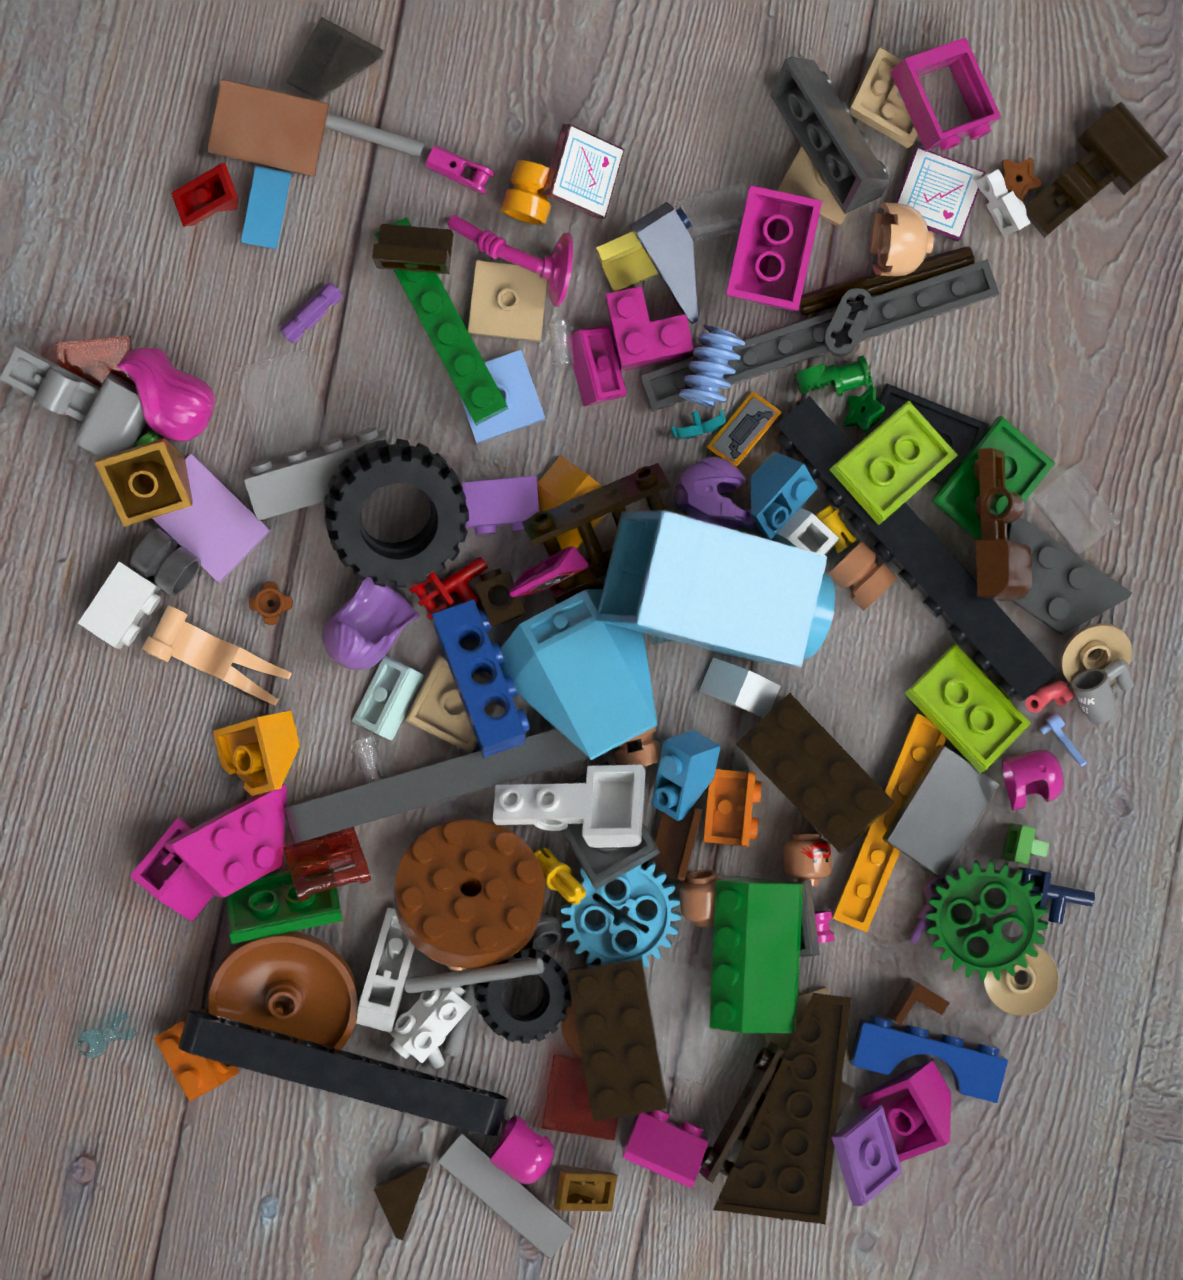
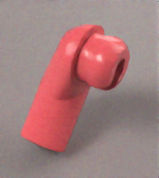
M1059 680L1039 687L1026 699L1025 704L1030 712L1038 713L1052 699L1056 701L1058 706H1064L1074 697V692L1067 687L1068 683Z

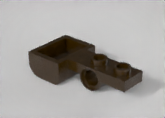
M1122 101L1092 124L1077 139L1088 154L1068 168L1025 206L1029 221L1044 238L1111 182L1125 195L1169 157Z

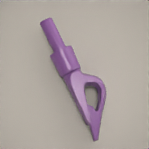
M959 867L949 872L956 876L959 873ZM945 873L943 878L934 877L930 879L925 885L924 891L928 902L917 917L920 920L908 939L917 944L926 926L933 923L932 920L926 918L927 911L937 910V908L929 903L930 898L942 897L938 892L934 893L931 887L940 880H944V885L949 886L946 880L947 873Z

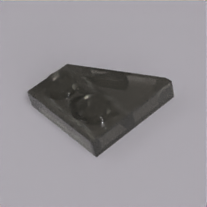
M321 16L290 73L287 83L320 101L381 59L384 50Z

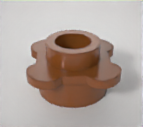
M273 581L264 583L263 590L257 596H252L249 599L250 609L258 611L264 617V622L267 625L277 624L279 616L285 610H290L293 606L292 598L284 596L278 590L277 583ZM273 600L274 606L269 607L268 601Z

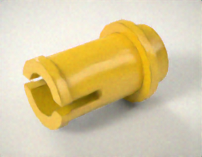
M830 504L815 514V516L839 537L834 545L835 551L839 553L857 539L839 517L838 513L840 510L838 508L834 510Z

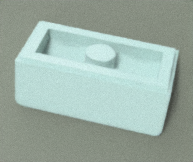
M384 656L352 722L382 737L393 740L424 675Z

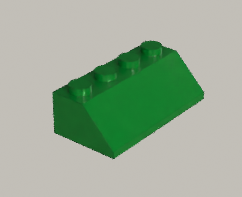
M741 876L716 880L709 1028L738 1033H795L797 1027L802 883Z

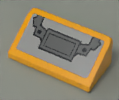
M752 391L706 448L716 457L728 460L737 468L782 412Z

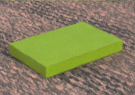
M907 401L838 461L830 471L874 521L880 525L958 455L914 405Z
M956 643L904 692L980 774L986 771L1031 724Z

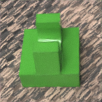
M1010 823L1002 859L1028 865L1030 854L1047 857L1050 843L1034 839L1036 828Z

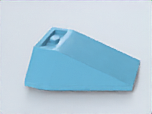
M586 589L520 623L500 649L504 663L499 664L504 676L510 675L516 693L591 760L658 725L644 633L596 621L603 589Z

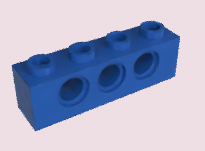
M471 600L432 614L434 630L483 758L525 744V731L530 730L524 710H516L512 698L517 696L515 686L510 675L503 676L499 664L504 663V659L498 643L491 644L486 631L491 630V625L485 610L478 611L475 601ZM472 638L478 641L479 646L474 650H465L460 646V643L465 639ZM484 671L489 673L492 679L485 684H479L472 677L477 672ZM490 705H500L504 708L505 712L500 717L494 718L488 716L485 710Z

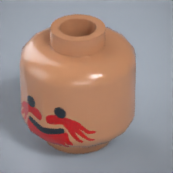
M821 833L792 834V840L784 843V873L788 878L797 879V882L811 880V886H819V879L826 878L831 874V844L827 840L822 839Z

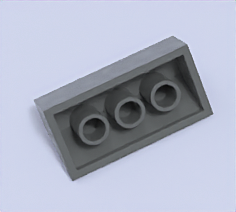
M797 57L785 59L770 96L844 214L880 198L890 181L887 168L883 162L877 160L864 132L857 129L851 119L848 106L845 102L838 99L832 89L829 76L820 70L814 60Z

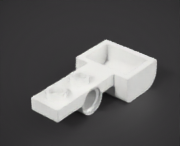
M643 765L587 766L586 783L496 785L493 821L496 825L534 824L537 828L548 831L564 830L568 824H583L582 836L590 847L637 846L641 843L645 769Z

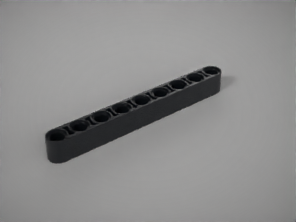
M196 1010L188 1011L178 1045L180 1050L196 1056L490 1136L498 1135L509 1100L507 1097L492 1091Z

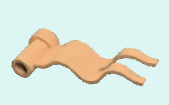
M170 605L167 606L152 638L148 636L141 650L167 663L172 656L274 706L277 705L279 699L259 687L231 665L236 663L288 680L292 674L291 672L185 622L186 613Z

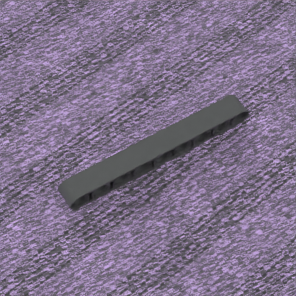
M554 729L526 737L525 744L483 758L481 751L284 809L295 844L584 760L588 757L562 733Z

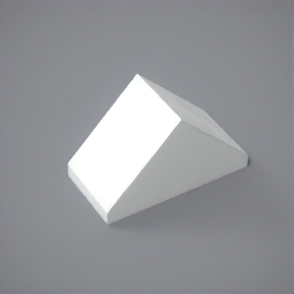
M713 657L699 692L764 718L771 711L781 686L750 670Z

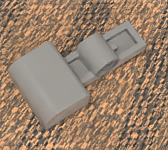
M17 344L0 376V380L33 396L34 400L46 409L58 414L65 413L81 421L82 425L73 442L101 458L133 448L146 424L136 386L110 372L100 388Z

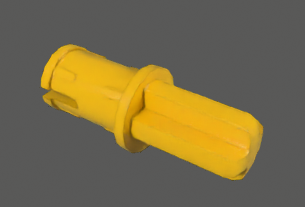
M543 848V853L540 849L534 853L541 865L546 885L551 890H557L568 902L578 905L581 899L586 897V889L572 876V869L567 864L559 862L547 848Z

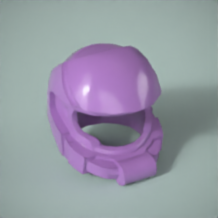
M707 457L702 461L696 462V464L690 465L679 476L675 486L677 489L675 490V502L681 511L687 513V518L726 529L742 527L753 529L757 525L751 515V510H742L734 505L729 498L721 496L724 493L739 489L747 481L741 471L728 460L719 457Z

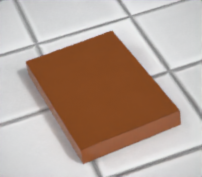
M221 79L207 152L316 176L330 104Z

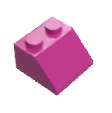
M663 1110L636 1114L622 1146V1157L692 1189L708 1145L707 1137L702 1135L704 1129L688 1121H683L682 1125L669 1121L670 1114Z

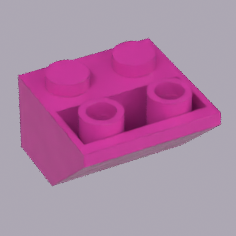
M182 817L177 818L132 872L130 877L159 901L193 922L214 897V894L204 885V881L200 877H195L186 868L187 864L176 853H170L164 845L167 841L195 827Z

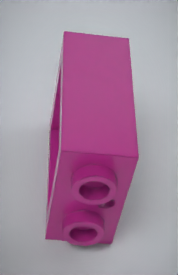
M966 37L905 58L890 71L925 152L937 147L940 148L941 152L959 145L961 143L960 139L970 136L971 140L981 138L990 133V126L1001 118ZM949 66L973 120L942 131L918 77Z

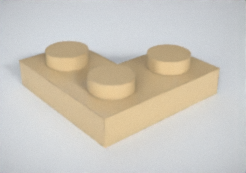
M879 47L874 52L848 108L851 116L904 147L909 148L914 144L918 134L902 98L896 96L898 88L890 73L902 60Z

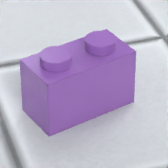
M536 476L462 482L466 505L469 510V521L466 522V527L468 530L475 529V535L497 533V527L511 526L512 532L525 531L522 521L540 512Z

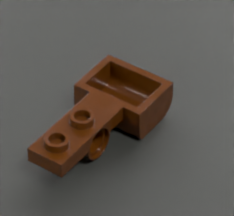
M995 448L978 449L979 459H976L974 464L975 477L977 481H980V496L976 498V513L981 518L982 540H976L978 597L998 601L1019 600L1025 597L1032 587L1031 548L1028 545L1007 540V524L1013 523L1021 517L1024 510V502L1017 492L1005 487L1004 452ZM1006 496L1008 508L1003 514L999 515L996 509L997 501L1001 497Z

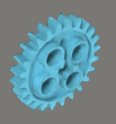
M654 861L650 862L645 868L639 865L616 878L623 881L626 885L625 891L620 895L609 894L605 889L606 885L595 890L583 867H580L583 879H575L586 889V897L582 898L578 905L571 903L561 906L562 913L571 915V917L562 921V928H573L567 935L566 940L567 942L579 941L575 948L576 954H580L585 950L588 951L587 964L592 963L596 958L600 959V963L642 956L644 966L647 968L649 967L648 955L652 954L660 960L662 955L658 947L662 945L671 948L672 943L666 935H677L678 928L671 924L670 921L681 919V913L671 910V908L678 906L680 900L678 897H668L675 890L674 883L662 884L667 877L665 871L657 875L653 874L655 869ZM593 894H599L616 909L620 910L623 905L626 906L627 915L634 921L648 926L649 930L644 932L625 916L615 919L614 909L603 902L595 900L592 897ZM644 899H649L657 905V908L653 914L642 915L636 909L637 904ZM591 910H599L606 918L602 924L593 926L585 920V915ZM630 930L637 938L633 944L624 946L617 942L616 935L620 931Z

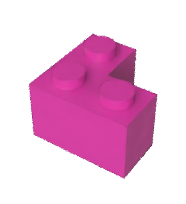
M642 286L606 294L605 302L621 372L693 356L694 347L686 314L650 322Z

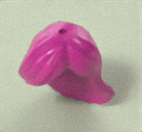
M157 348L132 349L120 360L117 368L129 374L134 380L144 420L152 430L165 438L183 442L190 441L206 429L215 406V395L207 383L195 376L177 370L172 366L164 351Z

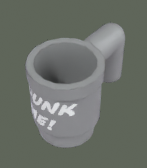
M1116 659L1103 669L1083 671L1073 679V691L1077 696L1082 712L1091 723H1105L1116 715V700L1110 686V681L1116 678L1121 690H1129L1134 686L1125 660Z

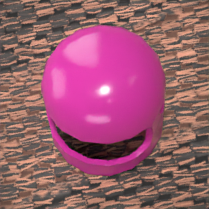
M1035 750L1006 757L1002 760L1003 778L1012 811L1025 808L1026 796L1038 794L1044 801L1049 802L1061 794L1064 786L1063 771L1058 759L1049 751Z
M514 1115L507 1123L488 1161L513 1180L522 1184H532L538 1181L549 1169L554 1158V1145L547 1136L542 1137L536 1134L526 1125L524 1119Z

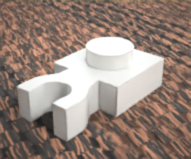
M999 169L975 181L980 191L987 197L989 203L986 206L1003 236L1016 232L1030 224L1026 215L1025 205L1016 197L1013 191L1008 192Z

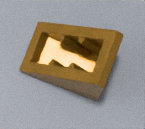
M561 1165L555 1198V1210L612 1211L618 1174Z

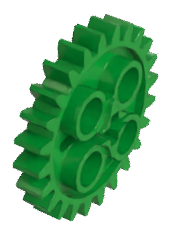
M990 859L987 869H982L978 860H974L973 871L970 872L961 864L959 865L960 877L957 878L948 872L946 880L949 886L938 883L935 888L942 897H931L929 903L937 908V910L927 911L926 918L936 921L935 924L927 928V933L938 934L939 936L932 942V947L938 948L943 946L945 948L940 959L943 961L952 957L954 959L953 971L957 970L961 965L966 966L965 975L967 978L971 976L974 970L979 971L981 981L985 980L987 971H992L997 981L1000 980L1002 969H1006L1011 976H1014L1015 963L1026 969L1028 967V960L1025 955L1038 956L1039 951L1033 943H1045V937L1037 932V930L1048 929V922L1038 919V917L1047 913V907L1036 906V903L1042 899L1043 894L1042 892L1030 893L1034 880L1031 879L1022 883L1020 880L1023 870L1019 869L1013 875L1008 874L1009 863L1005 862L1000 871L995 870L993 859ZM994 887L1004 891L1006 899L999 904L991 903L986 898V891ZM964 903L971 908L973 914L967 919H959L953 914L952 907L955 904ZM1011 905L1018 907L1014 912L1001 914L994 918L993 927H989L987 923H982L963 935L957 934L959 929L978 924L982 913H985L989 918L1004 911ZM1015 921L1020 924L1023 931L1019 936L1010 937L1003 932V924ZM976 936L982 937L988 942L989 947L983 952H975L970 948L968 941Z

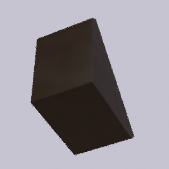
M423 1162L376 1184L374 1192L397 1239L403 1240L430 1168L428 1163Z

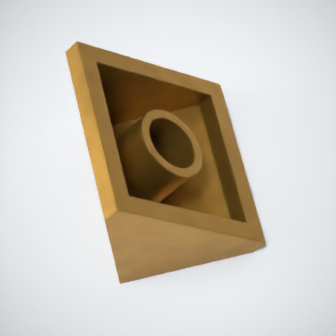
M165 438L99 458L95 461V465L124 527L187 508L193 504L185 456Z

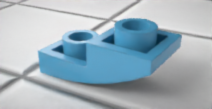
M255 165L241 242L277 249L291 172Z

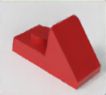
M220 163L171 192L183 227L194 226L217 212L235 211L238 209V196L226 163Z

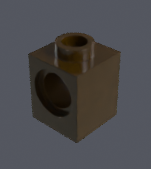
M499 568L480 576L482 582L475 586L492 628L526 615L519 596L511 597L510 595L508 603L500 607L494 606L489 601V594L495 587L502 586L510 592L514 585L510 571L502 574Z

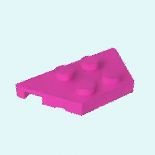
M282 784L281 789L255 795L167 841L164 845L170 853H176L187 864L186 868L195 877H200L204 881V885L216 897L224 898L282 866L286 815L284 808H286L287 787L285 784Z

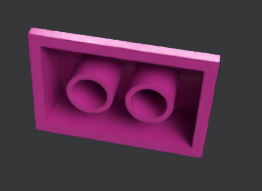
M749 185L726 295L765 306L793 312L798 311L822 201Z

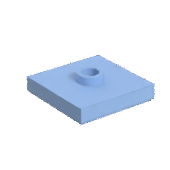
M522 350L485 362L509 409L476 426L461 399L477 444L546 420Z

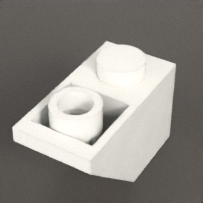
M800 507L771 541L825 556L838 541L839 537L813 513Z

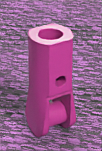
M437 145L433 146L425 164L426 168L480 194L486 193L487 190L484 186L488 178H492L495 174L487 167L467 160ZM467 167L475 171L471 181L462 177Z

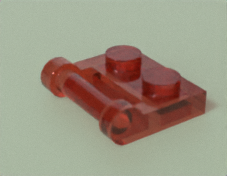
M354 827L282 847L299 902L310 899L309 895L357 881L360 884L371 881L369 868ZM352 864H354L355 866L327 875H323L320 877L305 880V878L311 877L338 868L347 867Z

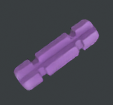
M327 282L319 290L320 294L317 297L313 295L294 314L295 318L292 321L288 319L280 327L281 333L288 341L296 343L304 335L303 331L305 329L309 331L329 311L328 307L330 305L334 307L342 299L341 291L333 283Z

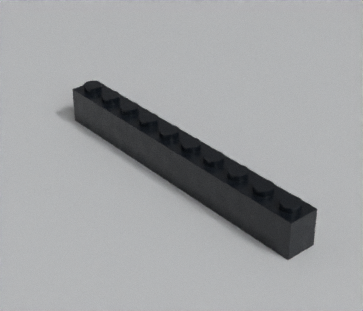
M810 396L775 426L774 430L778 435L774 438L788 454L792 451L795 452L803 461L801 463L806 466L813 480L818 478L827 488L824 494L836 508L843 506L849 512L851 517L848 521L854 529L862 536L867 533L876 542L873 546L875 552L886 563L891 560L901 570L897 574L901 581L910 590L917 588L925 597L922 603L934 617L937 618L941 615L950 625L947 628L948 633L960 645L966 642L975 652L971 656L974 662L985 673L989 670L993 672L1000 680L996 684L997 687L1009 700L1015 697L1018 701H1024L1057 672L1052 664L993 599L978 597L977 581L906 502L880 525L874 521L830 471L855 446Z

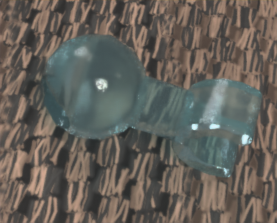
M128 1014L120 1015L116 1018L114 1025L102 1031L98 1029L84 1031L78 1039V1049L81 1054L87 1058L94 1059L104 1054L107 1044L119 1038L128 1040L136 1036V1031L128 1034L122 1032L115 1033V1030L119 1028L120 1022L128 1018ZM88 1042L91 1045L90 1051L83 1052L81 1044Z

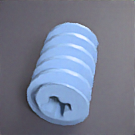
M704 325L703 327L710 333L699 334L698 341L705 347H696L693 352L695 357L701 361L690 362L688 368L696 375L685 376L684 382L691 389H682L679 396L695 404L715 408L713 406L714 402H726L727 399L718 392L719 388L731 387V384L723 378V375L735 374L736 372L734 368L727 364L728 360H740L741 357L732 350L733 346H744L745 342L731 332Z

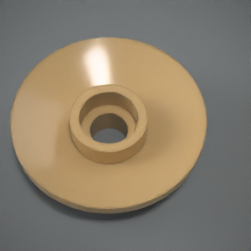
M1100 623L1087 626L1076 632L1066 643L1060 660L1062 673L1072 685L1073 679L1081 672L1089 669H1103L1116 659L1125 660L1129 667L1132 659V645L1127 635L1114 625ZM1115 678L1110 681V685L1114 684L1117 679Z
M1036 944L1033 945L1039 951L1038 956L1025 955L1028 960V967L1026 969L1018 963L1014 964L1015 973L1020 970L1028 973L1029 980L1026 983H1019L1015 979V975L1011 976L1006 969L1001 970V977L998 981L992 971H987L984 980L986 992L991 1001L1006 1013L1016 1016L1036 1014L1045 1009L1056 995L1059 984L1057 966L1048 952Z

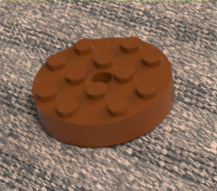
M464 819L446 822L419 836L403 855L395 879V912L406 937L426 956L453 967H486L512 957L532 938L539 925L545 897L544 875L532 849L512 831L500 825L482 820ZM461 891H472L478 895L467 897Z

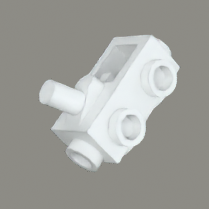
M461 986L421 992L420 999L408 1012L398 1017L392 1033H390L394 1038L390 1044L391 1047L405 1059L412 1055L421 1063L428 1059L432 1069L442 1067L445 1061L438 1046L445 1041L447 1034L471 1008L461 997L466 991Z

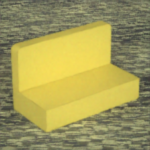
M633 231L596 247V255L613 292L621 291L659 274Z

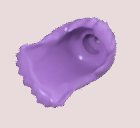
M367 577L365 580H362L354 596L326 622L322 632L323 644L329 656L341 666L351 670L368 669L376 665L395 643L400 632L410 622L419 618L420 614L409 604L407 599L402 597L399 592L394 591L392 587L387 584L385 587L374 585L372 578Z

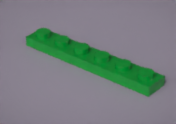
M407 217L392 224L411 226ZM378 231L377 233H375V236H376V239H377L378 242H379V233H380V231ZM393 270L475 425L477 426L509 409L438 274Z

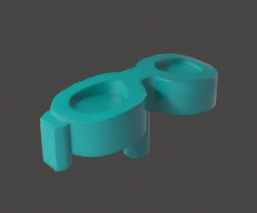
M721 410L719 416L701 423L698 411H694L691 415L695 426L675 428L674 425H670L674 438L690 439L713 432L720 428L726 422L723 410Z

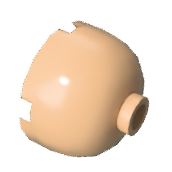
M881 203L879 206L884 209V212L875 214L871 232V254H878L879 263L872 264L873 271L877 276H904L912 273L922 264L926 253H931L934 242L933 232L928 231L925 219L913 207L900 203Z

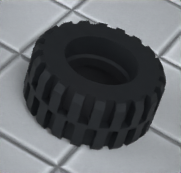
M386 439L376 441L375 448L366 450L365 446L355 451L356 457L350 461L345 458L339 465V474L337 476L332 475L329 481V493L325 495L324 518L333 550H336L339 560L345 567L351 566L354 575L362 580L370 577L374 585L385 587L387 581L394 582L395 588L407 587L406 581L416 579L417 585L428 581L426 577L428 573L434 571L437 576L446 569L444 562L448 558L454 561L459 554L458 544L459 542H465L468 532L465 526L466 522L469 521L466 497L454 470L450 469L446 460L441 455L431 453L429 447L417 443L416 447L411 446L408 440L396 439V444L387 445ZM394 483H405L420 488L430 502L431 515L425 527L416 536L403 542L389 543L377 540L366 532L361 520V511L365 501L372 493L381 487Z

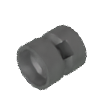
M158 528L149 533L139 544L131 558L130 566L146 578L150 576L152 578L155 577V585L170 596L175 597L193 580L201 565V559L183 546L176 549L177 541Z

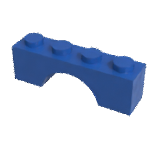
M874 1015L870 1016L869 1021L860 1019L849 1060L852 1066L889 1075L897 1064L908 1057L920 1054L932 1055L942 1059L949 1066L954 1076L956 1090L959 1093L998 1103L1008 1059L999 1055V1048L978 1043L977 1049L963 1046L964 1039L947 1034H942L941 1040L927 1037V1029L908 1024L905 1031L891 1027L892 1020Z

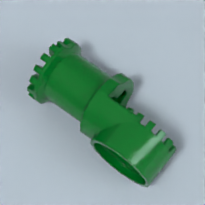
M864 355L859 356L857 361L836 367L834 364L829 366L821 364L794 374L800 394H804L805 391L808 393L809 388H811L812 392L816 388L818 390L820 387L824 388L832 384L837 397L843 396L844 391L860 386H865L866 388L873 387L871 372H866L869 366H867L868 363Z

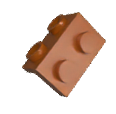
M716 769L714 779L708 785L703 842L749 847V840H756L758 818L752 817L753 802L760 803L762 781L755 780L756 773Z
M184 1019L153 1037L189 1102L237 1075L239 1069L237 1066L180 1050L178 1045L186 1021Z

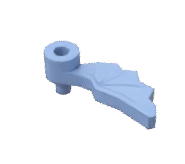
M1056 712L1046 718L1045 722L1047 724L1040 728L1042 734L1044 735L1052 730L1075 762L1081 767L1087 764L1083 756L1061 730L1065 726L1062 718Z

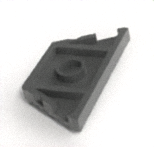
M1020 517L1017 521L1009 523V540L1028 545L1031 548L1032 587L1029 593L1022 599L1010 601L1058 634L1063 635L1131 596L1132 592Z

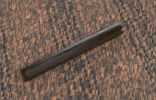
M969 246L925 258L914 272L904 276H877L874 273L802 294L799 305L800 311L803 315H808L838 306L844 294L851 289H864L872 296L974 264L973 251Z

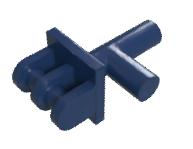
M1019 867V869L1023 870L1021 876L1022 883L1033 879V875H1035L1034 885L1030 891H1032V894L1036 892H1042L1043 894L1042 899L1036 903V906H1046L1047 898L1052 899L1048 918L1049 922L1063 924L1067 902L1093 906L1095 900L1094 892L1050 884L1051 873Z

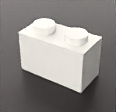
M118 562L78 624L114 648L121 649L124 644L129 646L140 631V627L137 624L144 613L149 616L158 605L161 597L157 594L161 588L124 563Z

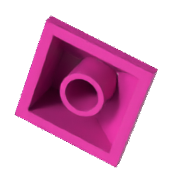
M933 1060L901 1073L858 1099L863 1110L867 1109L870 1105L882 1104L899 1162L945 1146L950 1142L951 1091Z

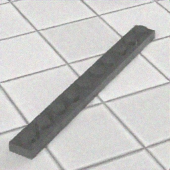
M988 259L873 297V311L858 343L998 296L1000 293ZM862 301L850 305L851 310L847 318L854 320L859 311L866 312V308L862 306ZM836 310L745 340L744 346H733L732 350L741 357L740 360H728L727 364L734 368L736 372L735 374H724L723 378L731 385L829 353L824 346V336ZM844 324L839 334H831V337L835 339V347L841 348L843 344L850 345L851 341L846 339L850 329L849 326ZM694 357L640 375L652 412L686 401V399L679 396L682 389H691L684 382L685 376L696 375L688 368L689 364L692 361L701 360Z

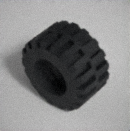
M524 946L512 957L494 965L538 958L543 961V973L534 975L542 982L544 994L540 1005L534 1011L526 1015H514L506 1010L502 1003V991L510 978L478 983L477 989H474L478 1004L476 1005L486 1024L497 1035H501L511 1042L515 1040L520 1041L522 1044L530 1043V1040L533 1039L537 1041L546 1039L544 1035L549 1032L554 1034L559 1029L557 1027L560 1021L564 1022L568 1015L565 1012L567 1007H571L572 1001L569 997L570 985L564 969L547 953L530 946Z

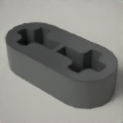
M860 288L851 289L842 297L824 336V346L832 355L838 357L846 356L856 347L874 307L873 298L866 290ZM856 297H860L863 299L862 306L866 308V312L859 311L854 320H850L847 317L851 306L847 304V300L854 301ZM845 324L850 327L846 339L851 341L850 345L843 344L841 348H837L834 346L835 339L831 337V334H839Z

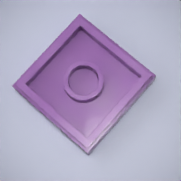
M882 1104L870 1105L832 1136L852 1206H864L902 1173Z

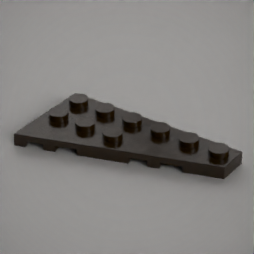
M820 993L812 994L713 1210L826 1225L834 1155L832 1136L836 1134L851 997Z

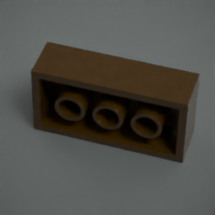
M791 693L783 698L736 743L839 853L847 849L895 803Z
M643 957L569 968L567 973L592 1121L667 1109L668 1103Z

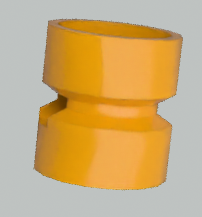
M517 160L510 178L514 186L512 189L506 190L500 207L501 212L529 224L544 226L551 209L548 198L555 196L553 190L558 172L541 164Z

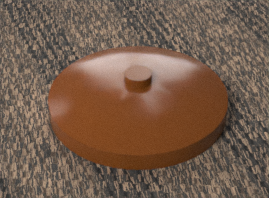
M296 931L248 940L235 946L219 964L213 976L208 998L209 1014L340 1050L345 1046L354 1030L359 1005L356 980L343 957L324 941Z

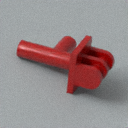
M480 556L443 581H440L433 571L427 576V582L419 585L416 583L409 591L411 594L416 593L420 599L418 602L419 606L426 608L429 613L426 616L431 620L432 614L452 606L454 601L449 594L454 590L463 603L471 600L477 603L479 599L467 582L487 570L488 566ZM428 585L432 593L429 594L424 586ZM436 598L441 606L438 607L433 599Z

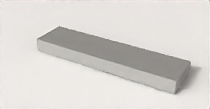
M462 1132L439 1158L438 1163L551 1259L575 1229L525 1185L513 1180L488 1161L490 1155Z

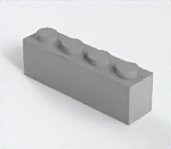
M368 428L356 433V438L342 442L341 438L331 439L321 443V449L306 452V449H298L285 454L284 460L271 463L270 459H265L249 465L250 470L244 471V482L257 521L323 502L325 495L329 493V481L332 475L337 476L339 474V465L345 458L351 461L356 457L355 451L365 446L366 450L375 448L376 441L386 439L387 445H389L386 430L377 431V428Z

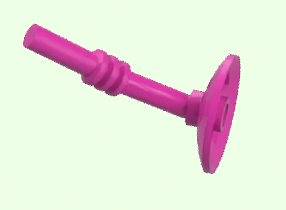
M452 215L449 218L448 228L476 243L480 251L494 259L500 257L540 274V278L547 279L548 293L552 305L556 307L561 306L567 293L572 269L573 239L571 234L563 233L557 241L551 256H543L542 259H539L507 245L505 239L500 238L490 230L484 232L457 215Z

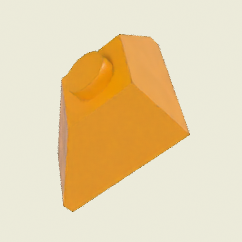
M559 456L537 483L539 511L550 510L603 486L571 462ZM606 515L591 521L593 529L598 526ZM577 528L556 536L562 550L569 546H574L578 550L583 544Z
M291 710L256 717L213 730L221 767L229 775L236 774L245 782L243 788L251 796L281 789L300 747L297 728Z

